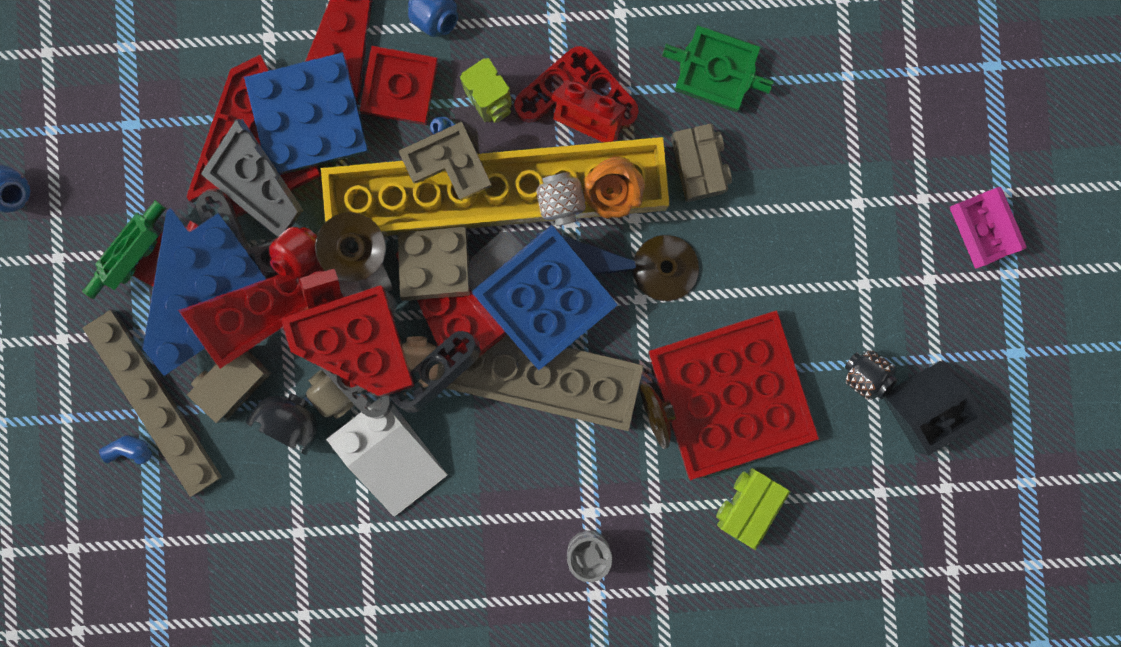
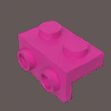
M996 187L950 206L975 269L1026 249L1024 239L1001 187Z

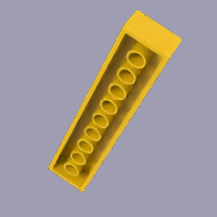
M663 137L477 154L492 187L460 201L446 170L414 184L403 161L321 168L325 222L341 213H359L372 219L379 226L384 236L398 235V232L466 227V229L555 221V219L546 220L541 216L536 190L538 186L543 184L542 178L569 172L571 178L580 180L583 190L585 185L584 179L588 173L604 160L614 156L627 158L634 163V167L640 172L645 182L642 204L640 207H632L629 214L666 211L669 207ZM610 187L606 189L607 193H611L613 191V189ZM586 202L585 210L575 215L576 219L601 217Z

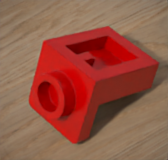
M335 269L317 271L309 276L300 278V287L308 309L342 298Z

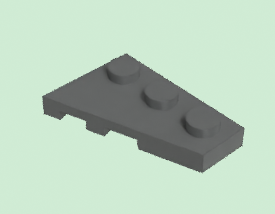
M237 119L201 174L279 237L286 229L294 225L303 209L244 120Z

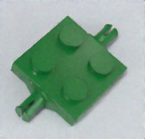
M697 25L693 39L685 50L666 43L662 57L680 63V75L674 91L736 113L739 110L744 94L750 87L769 94L774 81L755 75V62L760 50L759 46Z
M154 200L143 215L136 212L95 263L97 270L94 273V277L82 289L85 295L95 299L105 285L115 291L120 283L124 285L131 279L136 270L135 264L142 256L144 258L149 256L156 247L157 241L155 239L158 235L153 227L157 219L167 209L164 205Z

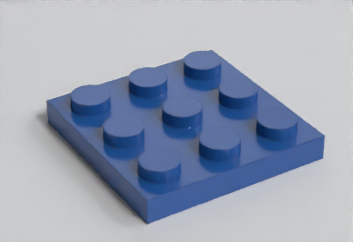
M343 52L244 77L261 147L280 175L369 153L346 57Z
M553 225L548 227L472 291L478 301L538 370L548 364L618 305Z

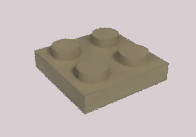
M466 227L398 232L400 298L402 301L470 295L468 234Z

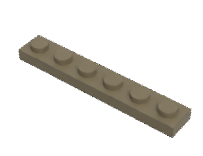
M109 310L84 326L82 329L190 497L195 496L221 479V474L116 310Z

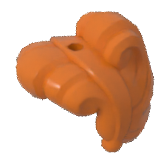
M614 156L606 159L589 172L584 179V200L589 207L595 209L596 214L603 218L610 219L612 217L627 216L632 207H640L642 204L645 182L640 172L634 167V163L627 158ZM610 187L613 189V191L611 193H607L606 189Z

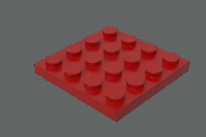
M777 310L647 351L663 401L669 400L675 412L676 420L670 421L689 480L819 439Z

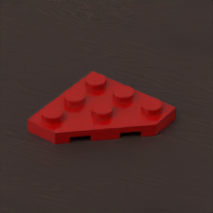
M382 285L281 318L290 352L379 397L415 386L386 292Z

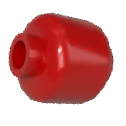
M289 227L269 247V253L272 258L270 264L273 269L282 276L289 274L294 278L302 277L318 262L315 249L317 236L305 227Z

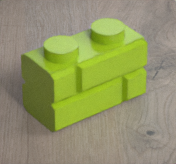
M489 58L482 59L461 73L460 79L465 94L476 107L484 122L493 120L494 123H497L511 113L512 101L509 87L501 75L498 76V71Z
M751 468L748 473L743 471L733 487L737 490L731 502L724 501L717 512L716 518L719 519L717 526L721 530L756 550L791 491Z

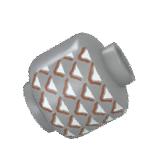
M569 172L542 178L543 184L538 186L536 190L541 216L546 220L555 219L556 226L577 222L575 215L582 213L586 208L580 180L571 178Z

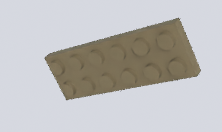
M507 334L481 355L446 389L629 431L644 365L566 348L543 368L538 370ZM438 364V374L435 380L443 376L445 371L443 364Z

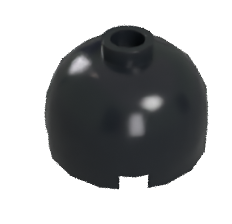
M290 393L288 398L278 395L265 398L258 403L245 423L252 427L256 421L261 424L260 432L292 449H295L297 444L303 446L300 453L306 456L317 435L316 418L306 409L309 402L293 393Z

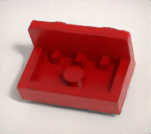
M568 80L553 92L551 99L557 102L554 120L603 143L618 140L626 111L625 106L615 102L611 97L601 96L586 89L580 83Z

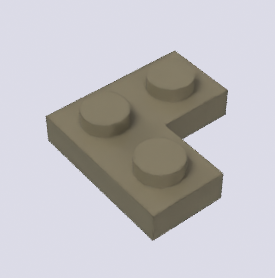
M462 122L399 150L400 156L414 184L446 170L460 201L492 187Z

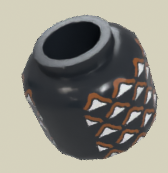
M868 350L862 355L856 352L845 365V369L848 370L846 375L847 385L868 400H873L877 397L882 400L892 390L898 380L895 377L896 367L874 350Z

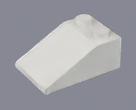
M383 397L372 403L368 409L375 408L381 410L383 406L380 401ZM394 404L389 414L380 419L367 417L361 412L326 439L345 465L394 517L448 475Z

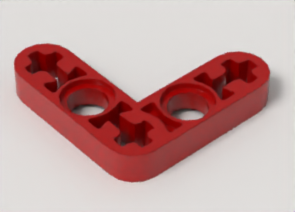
M583 46L574 47L566 52L522 90L514 103L518 118L528 123L535 122L557 104V102L551 99L553 93L549 92L545 87L546 80L551 76L560 77L563 82L568 80L580 83L590 91H592V84L595 81L603 79L609 82L611 86V91L606 96L613 99L615 94L618 93L620 96L617 97L616 102L631 109L629 111L630 119L623 118L621 129L631 127L636 122L639 112L638 105L598 58L588 48ZM575 56L578 59L587 58L585 66L590 73L593 72L594 68L598 70L589 77L586 83L583 81L587 75L581 67L572 68L574 65L573 57ZM539 87L542 95L550 101L545 103L544 99L541 98L535 104V113L529 110L524 113L522 111L524 108L523 101L525 99L529 102L535 100L538 97V92L535 89Z

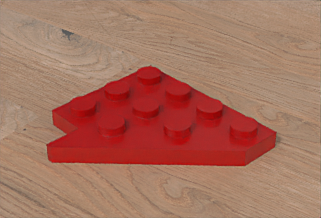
M261 55L229 71L186 196L189 202H196L199 196L208 189H219L201 173L237 119L244 120L260 144L244 77L270 71ZM318 166L280 176L290 191L320 177L321 172ZM229 197L237 218L248 213Z

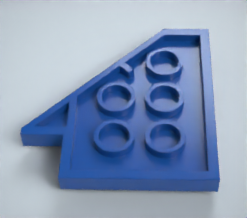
M172 208L166 211L143 343V350L163 376L205 349L178 310L266 279L219 213L189 232Z

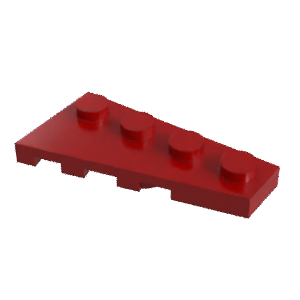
M329 0L305 62L343 52L358 103L372 0Z
M398 251L395 255H396V257H397V259H398V261H399V251ZM471 290L468 296L417 300L438 346L455 332L465 331L479 342L481 349L480 357L507 335L473 295ZM464 343L458 346L462 354L468 351ZM449 355L445 357L452 365L456 363Z
M316 263L302 277L294 278L289 274L286 276L279 274L178 311L216 365L221 369L283 327L281 318L305 311L308 307L300 287V278L322 270Z

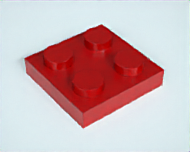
M371 46L360 113L427 126L439 62L438 58Z

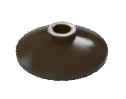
M347 212L335 215L323 224L316 238L315 249L317 259L325 271L335 269L338 280L357 282L370 277L379 269L385 257L386 244L381 229L372 219L359 213ZM350 240L358 243L359 248L356 253H350L347 250L346 246Z
M660 235L647 240L638 249L633 260L635 261L636 269L632 272L638 288L648 297L658 301H673L683 297L693 288L699 274V263L694 250L687 242L676 236ZM669 261L672 264L673 270L671 273L662 272L660 268L662 262Z
M647 383L641 384L642 402L651 429L659 445L663 449L669 448L671 438L670 421L676 420L672 404L669 400L662 402L657 393Z

